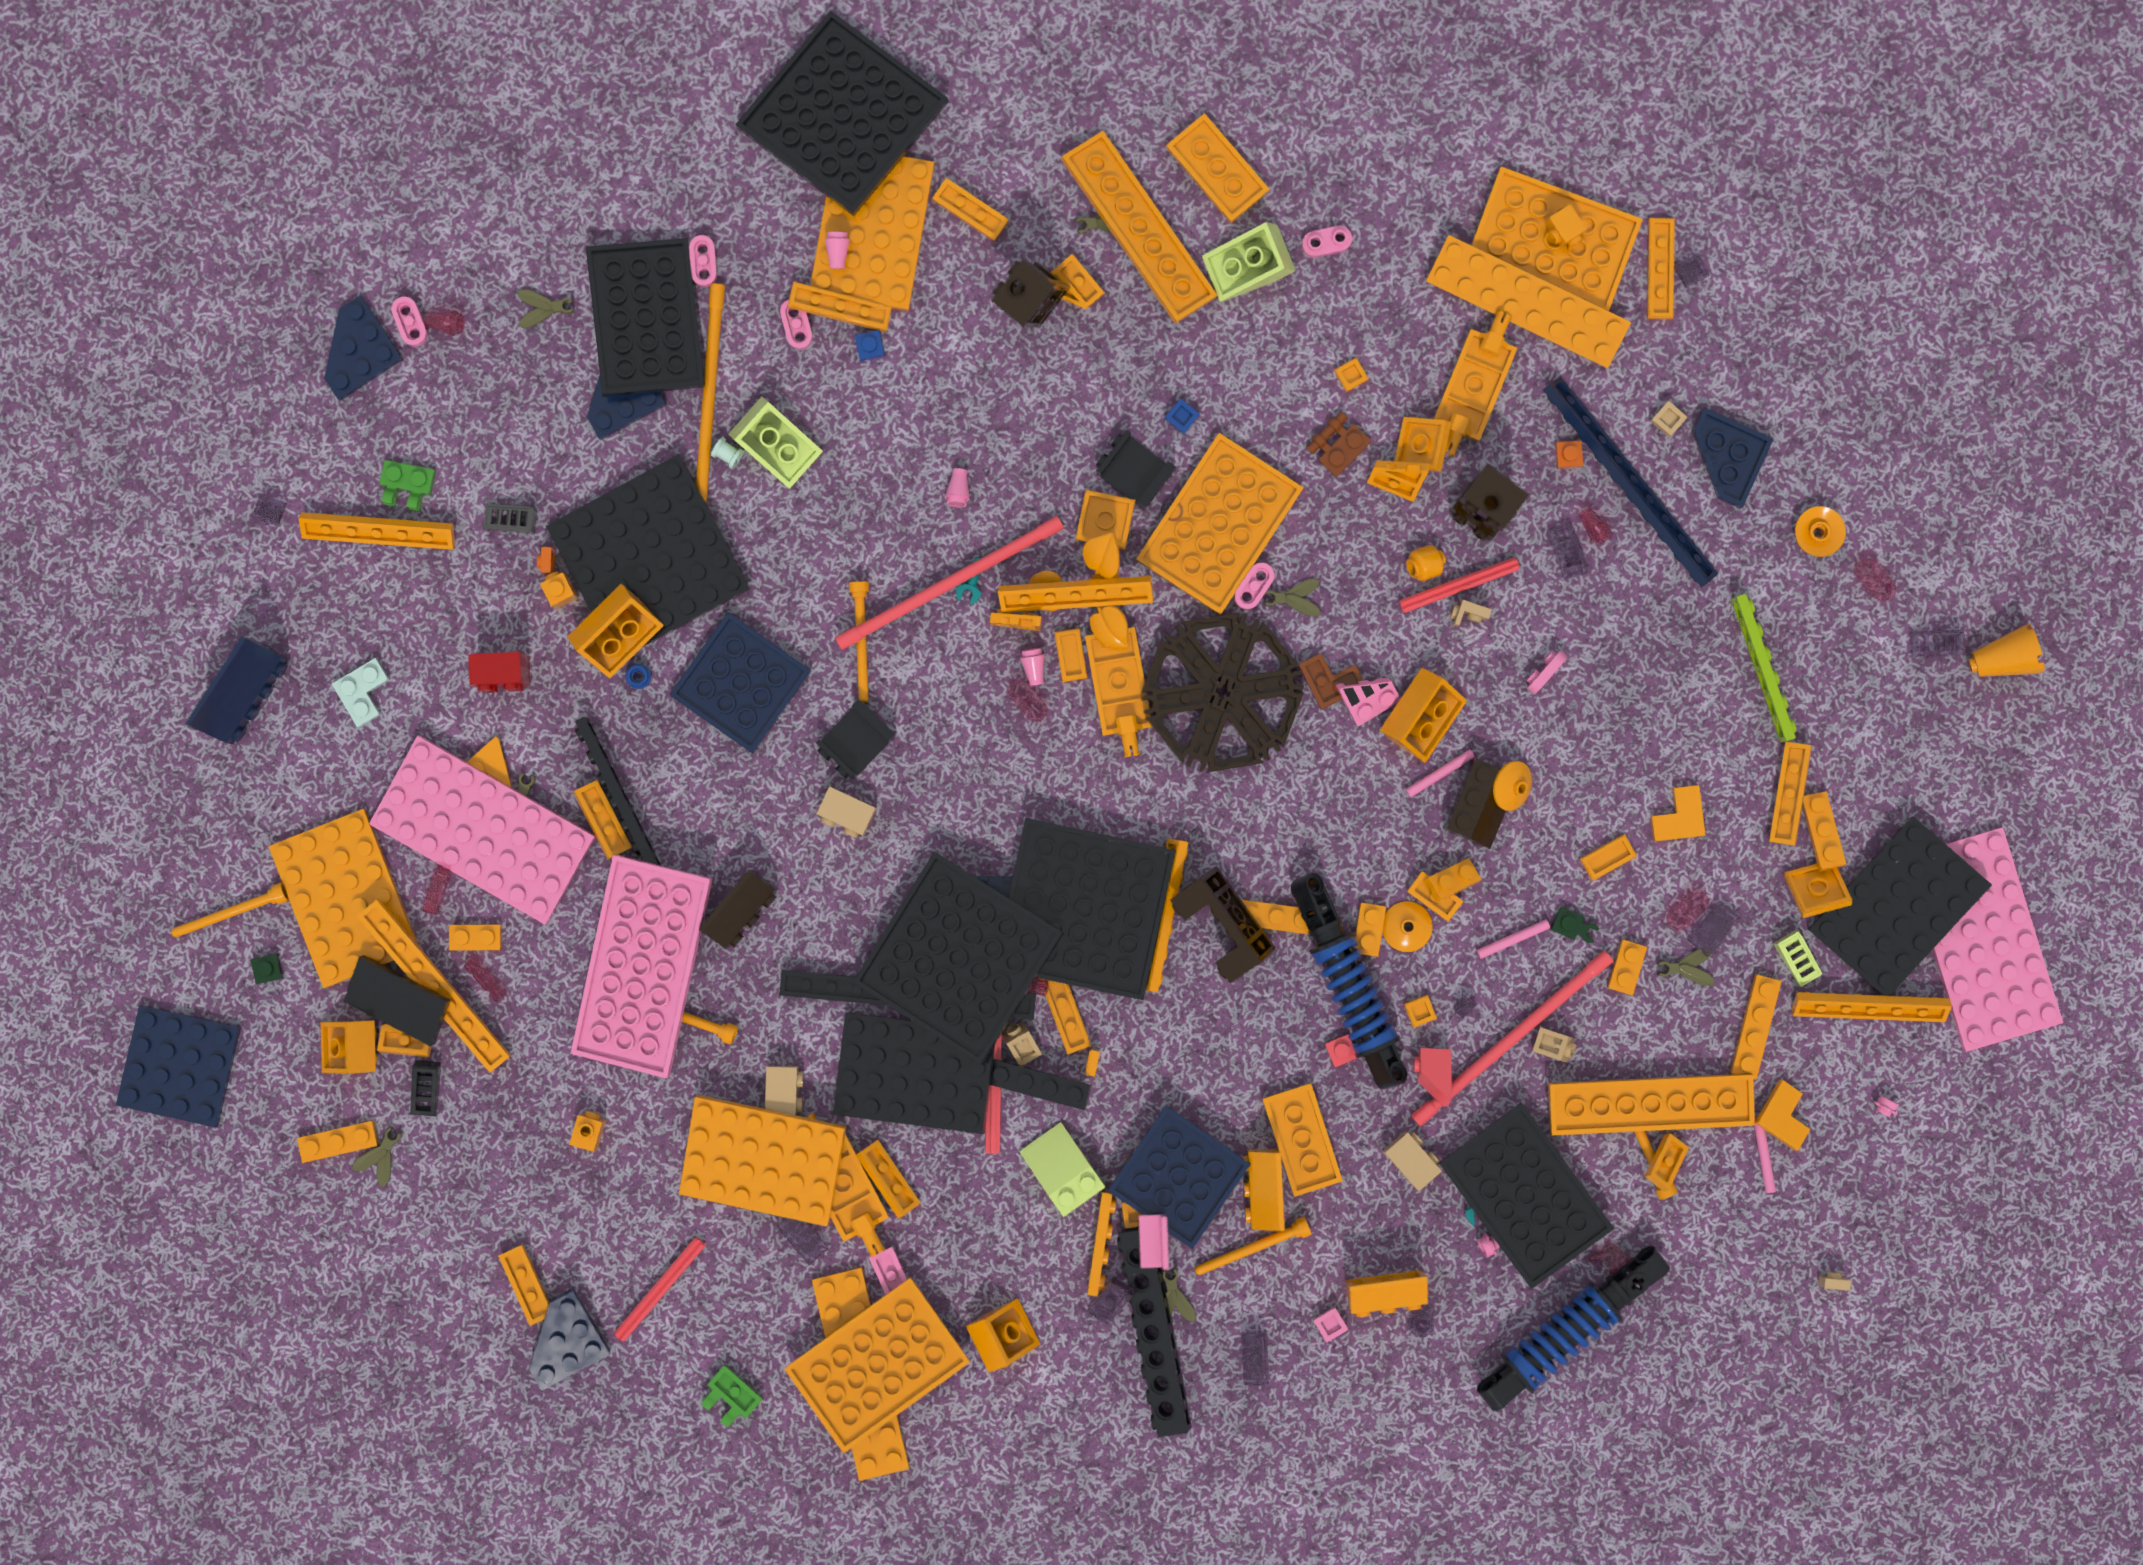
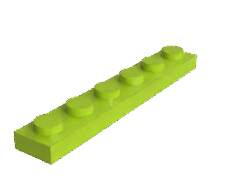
M1746 594L1731 599L1779 741L1781 743L1795 739L1796 725L1792 718L1789 719L1787 714L1788 702L1785 695L1780 693L1778 687L1780 684L1779 676L1775 670H1772L1770 650L1767 646H1764L1761 638L1763 636L1762 627L1759 622L1755 621L1753 601L1751 598H1747Z

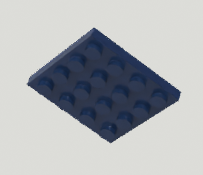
M728 612L669 695L753 754L812 671Z
M139 1005L116 1106L210 1127H218L241 1027Z
M1165 1105L1107 1190L1142 1215L1164 1214L1167 1217V1232L1193 1249L1251 1164Z

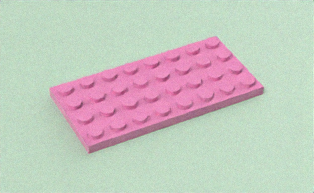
M421 735L416 737L369 823L376 829L544 925L548 924L596 837L591 832L491 775L477 769Z
M2003 827L1947 843L1948 847L1992 884L1932 950L1946 997L1951 1000V1013L1963 1052L2062 1024V1016Z
M617 854L613 855L570 1054L666 1079L670 1077L701 936L699 928L704 922L713 878Z

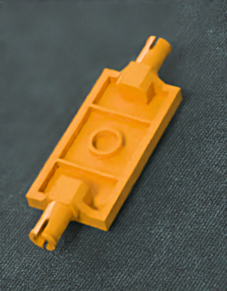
M1497 311L1490 331L1481 333L1470 329L1433 418L1451 422L1445 454L1449 446L1451 448L1447 456L1455 457L1462 437L1479 442L1518 349L1505 342L1503 337L1512 319V316L1506 314L1501 323L1504 312Z
M1135 627L1128 628L1129 645L1127 647H1111L1099 641L1094 634L1085 636L1102 736L1121 735L1124 758L1131 757L1130 746L1132 747L1133 756H1138L1140 752L1136 733L1138 730L1152 728V726L1145 719V717H1151V714H1143V710L1150 708L1148 700L1141 701V697L1147 695V692L1141 693L1145 680Z
M814 1112L807 1116L810 1119L817 1120ZM845 1132L831 1219L843 1242L854 1236L861 1237L870 1253V1257H873L877 1251L880 1253L885 1250L874 1230L876 1228L875 1225L888 1219L890 1216L864 1167L856 1157L857 1153Z

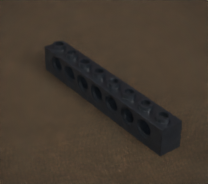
M1139 1227L1124 1229L1119 1233L1120 1237H1117V1246L1119 1252H1123L1122 1273L1124 1278H1128L1127 1299L1133 1305L1134 1313L1131 1314L1133 1328H1137L1139 1336L1136 1339V1347L1138 1353L1142 1354L1144 1364H1141V1373L1143 1379H1147L1146 1400L1148 1405H1152L1153 1410L1151 1426L1153 1430L1157 1431V1437L1188 1433L1192 1425L1162 1267L1140 1268V1261L1133 1256V1250L1139 1249ZM1139 1274H1144L1148 1277V1286H1143L1139 1283ZM1143 1300H1150L1154 1305V1310H1145ZM1149 1325H1153L1158 1329L1159 1335L1157 1337L1151 1336L1148 1333L1147 1327ZM1152 1352H1161L1164 1357L1163 1362L1155 1361ZM1157 1377H1165L1168 1380V1387H1161L1157 1382ZM1162 1402H1169L1173 1406V1412L1168 1413L1164 1411Z

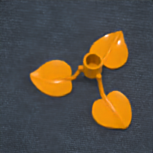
M1110 532L1087 541L1083 547V558L1090 569L1096 570L1092 578L1088 580L1119 578L1120 557L1115 533ZM1045 570L1033 575L1028 584L1062 582V579L1057 573ZM1098 606V613L1090 617V627L1095 637L1111 647H1127L1129 645L1128 623L1123 612L1115 606H1106L1104 608L1103 606Z

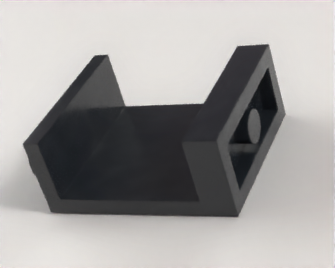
M1127 430L1124 435L1119 433L1111 444L1113 450L1110 454L1106 455L1104 453L1096 464L1098 467L1096 474L1127 498L1134 499L1135 504L1146 510L1173 474L1176 466L1169 461L1165 463L1133 439L1131 433Z
M859 699L822 740L819 739L816 742L820 746L817 751L827 761L832 758L838 764L835 769L846 779L849 776L855 779L896 737Z

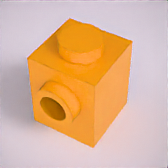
M1571 204L1550 216L1545 223L1549 229L1548 235L1554 244H1559L1561 249L1566 245H1569L1571 248L1583 240L1582 235L1587 230Z
M558 571L544 577L545 581L540 583L551 607L555 609L579 598L568 575L563 572L560 574Z
M586 1110L585 1114L577 1115L569 1145L592 1152L598 1150L606 1120L600 1119L601 1114Z

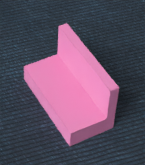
M1164 1214L1138 1215L1140 1268L1162 1267L1163 1270H1168L1167 1217Z

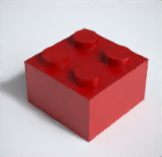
M522 652L468 654L469 685L476 687L477 691L497 693L498 688H503V690H508V692L524 691L523 687L530 686L528 655Z

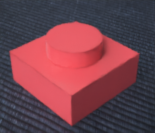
M1349 1034L1325 1043L1335 1068L1357 1059L1352 1046L1353 1043L1348 1037Z

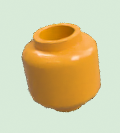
M1426 545L1411 551L1406 561V567L1412 578L1426 581L1442 574L1446 558L1444 553L1435 546Z

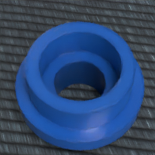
M633 664L626 671V681L632 688L643 689L651 681V672L643 664ZM637 672H642L643 674L641 681H636L634 678Z

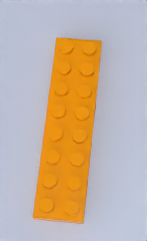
M1101 131L1062 156L1061 161L1175 324L1216 299L1218 295L1104 131Z
M1449 234L1426 279V282L1495 315L1497 311L1504 312L1503 319L1506 314L1512 316L1510 322L1606 368L1611 364L1632 323Z
M1751 1073L1548 1083L1549 1130L1552 1136L1755 1126L1753 1074Z
M862 1267L812 1279L825 1338L871 1305ZM898 1416L892 1418L851 1448L859 1481L910 1468Z

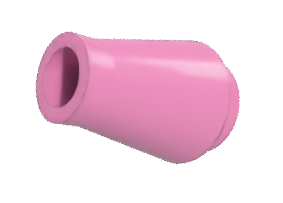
M827 232L825 243L830 269H845L850 242L847 232Z
M961 468L952 470V476L945 494L947 505L962 508L966 507L967 502L970 501L967 470Z
M1031 648L1022 650L1020 660L1027 675L1029 686L1044 684L1045 654L1042 653V649Z

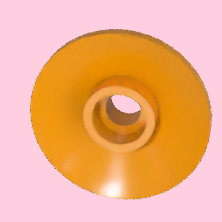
M1824 506L1812 507L1800 515L1795 525V538L1799 547L1807 554L1815 557H1825L1835 553L1842 546L1846 537V527L1842 517L1833 509ZM1816 528L1822 531L1821 537L1814 535Z
M1511 761L1499 770L1493 784V797L1498 807L1506 811H1513L1525 803L1532 788V774L1529 767L1523 762Z
M1410 901L1399 902L1391 906L1385 913L1382 933L1384 939L1392 948L1402 952H1413L1422 948L1429 941L1433 928L1432 920L1427 910L1421 905ZM1406 922H1410L1413 925L1412 930L1409 932L1404 930Z

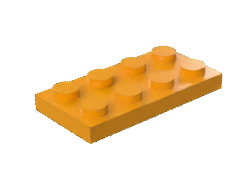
M1205 113L1166 145V149L1230 224L1270 191L1268 186Z
M1308 1083L1262 1098L1278 1150L1281 1152V1159L1293 1196L1296 1197L1342 1182L1343 1180L1312 1084Z

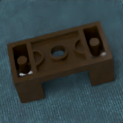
M1022 259L1020 262L1017 260L1008 271L1010 276L1005 283L1001 281L992 292L994 297L991 301L1023 327L1040 328L1068 292L1070 286L1040 262L1035 261L1034 264H1031L1028 260Z
M1487 464L1470 482L1449 512L1453 514L1452 519L1462 526L1467 524L1473 529L1472 533L1482 541L1486 539L1491 541L1499 530L1503 531L1530 494ZM1476 514H1479L1484 518V520L1477 521L1474 519L1473 515L1475 516Z
M1217 866L1170 899L1174 911L1179 916H1182L1184 920H1187L1209 905L1213 917L1223 924L1229 939L1236 942L1237 945L1215 962L1220 975L1227 979L1230 984L1263 962L1276 949Z

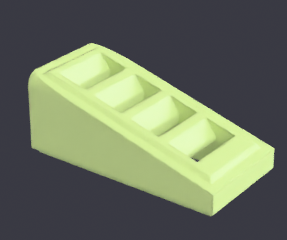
M1794 930L1773 943L1799 987L1822 975L1819 966L1799 931ZM1796 942L1798 946L1787 951L1786 947ZM1801 950L1803 954L1792 960L1790 956ZM1806 959L1808 963L1797 969L1795 965ZM1811 967L1813 972L1802 978L1800 973Z

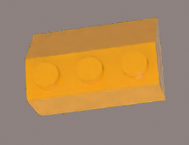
M620 584L567 638L580 655L610 679L664 625L638 597L623 584Z
M1421 668L1379 731L1408 753L1426 763L1467 700L1445 679Z
M1277 1148L1247 1150V1156H1242L1243 1159L1251 1164L1247 1169L1248 1182H1243L1244 1197H1249V1207L1245 1208V1223H1250L1252 1230L1285 1231L1281 1152Z
M1421 1270L1345 1280L1348 1309L1356 1317L1370 1316L1371 1311L1381 1310V1314L1394 1313L1396 1308L1406 1307V1310H1418L1422 1308L1421 1305L1428 1304L1427 1276Z

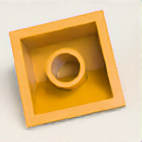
M375 1020L320 1022L322 1073L354 1074L376 1072L377 1054L375 1052V1038L377 1032Z
M1018 1298L982 1315L966 1326L988 1373L1009 1366L1040 1345Z

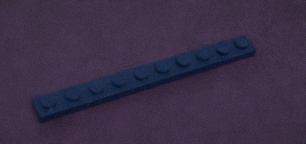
M1561 376L1546 386L1543 391L1547 394L1548 400L1563 414L1564 420L1571 424L1578 433L1580 440L1587 444L1594 453L1596 460L1603 464L1610 473L1612 480L1619 484L1626 493L1628 500L1635 504L1642 513L1644 520L1655 529L1660 540L1667 544L1677 561L1681 562L1688 570L1690 577L1701 588L1709 583L1718 572Z

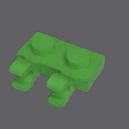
M385 460L379 483L382 487H386L383 492L382 503L395 507L398 491H408L411 494L408 497L406 507L420 512L423 495L431 496L436 471L434 469Z
M725 1364L707 1384L712 1391L702 1401L701 1405L709 1411L720 1397L725 1400L731 1408L721 1418L720 1422L728 1428L739 1414L746 1419L763 1400V1397Z

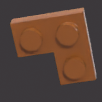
M1322 653L1298 664L1320 710L1342 700L1336 688L1337 684L1343 683L1347 686L1358 684V681H1364L1356 664L1332 675Z

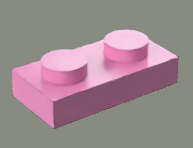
M893 1246L880 1253H876L873 1257L869 1256L885 1295L908 1279Z

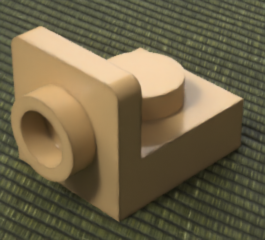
M1462 600L1459 602V605L1454 604L1450 618L1454 619L1452 626L1458 627L1460 625L1463 614L1467 615L1466 619L1476 623H1481V620L1486 621L1489 619L1492 609Z
M1024 1021L1014 1023L1002 1032V1036L1018 1065L1023 1066L1042 1055Z
M1540 1027L1533 1052L1567 1063L1569 1058L1573 1057L1576 1050L1575 1038Z

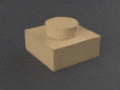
M1667 401L1650 422L1666 436L1671 437L1687 419V416L1670 401Z
M1827 1271V1276L1819 1275L1818 1286L1824 1289L1850 1291L1851 1280L1843 1277V1273Z

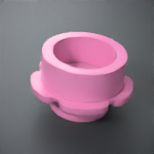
M1880 1095L1878 1101H1874V1104L1877 1105L1876 1111L1888 1117L1892 1113L1898 1114L1896 1110L1899 1104Z
M1484 1233L1483 1237L1477 1239V1243L1486 1258L1492 1255L1496 1257V1250L1499 1249V1245L1492 1235L1488 1236Z

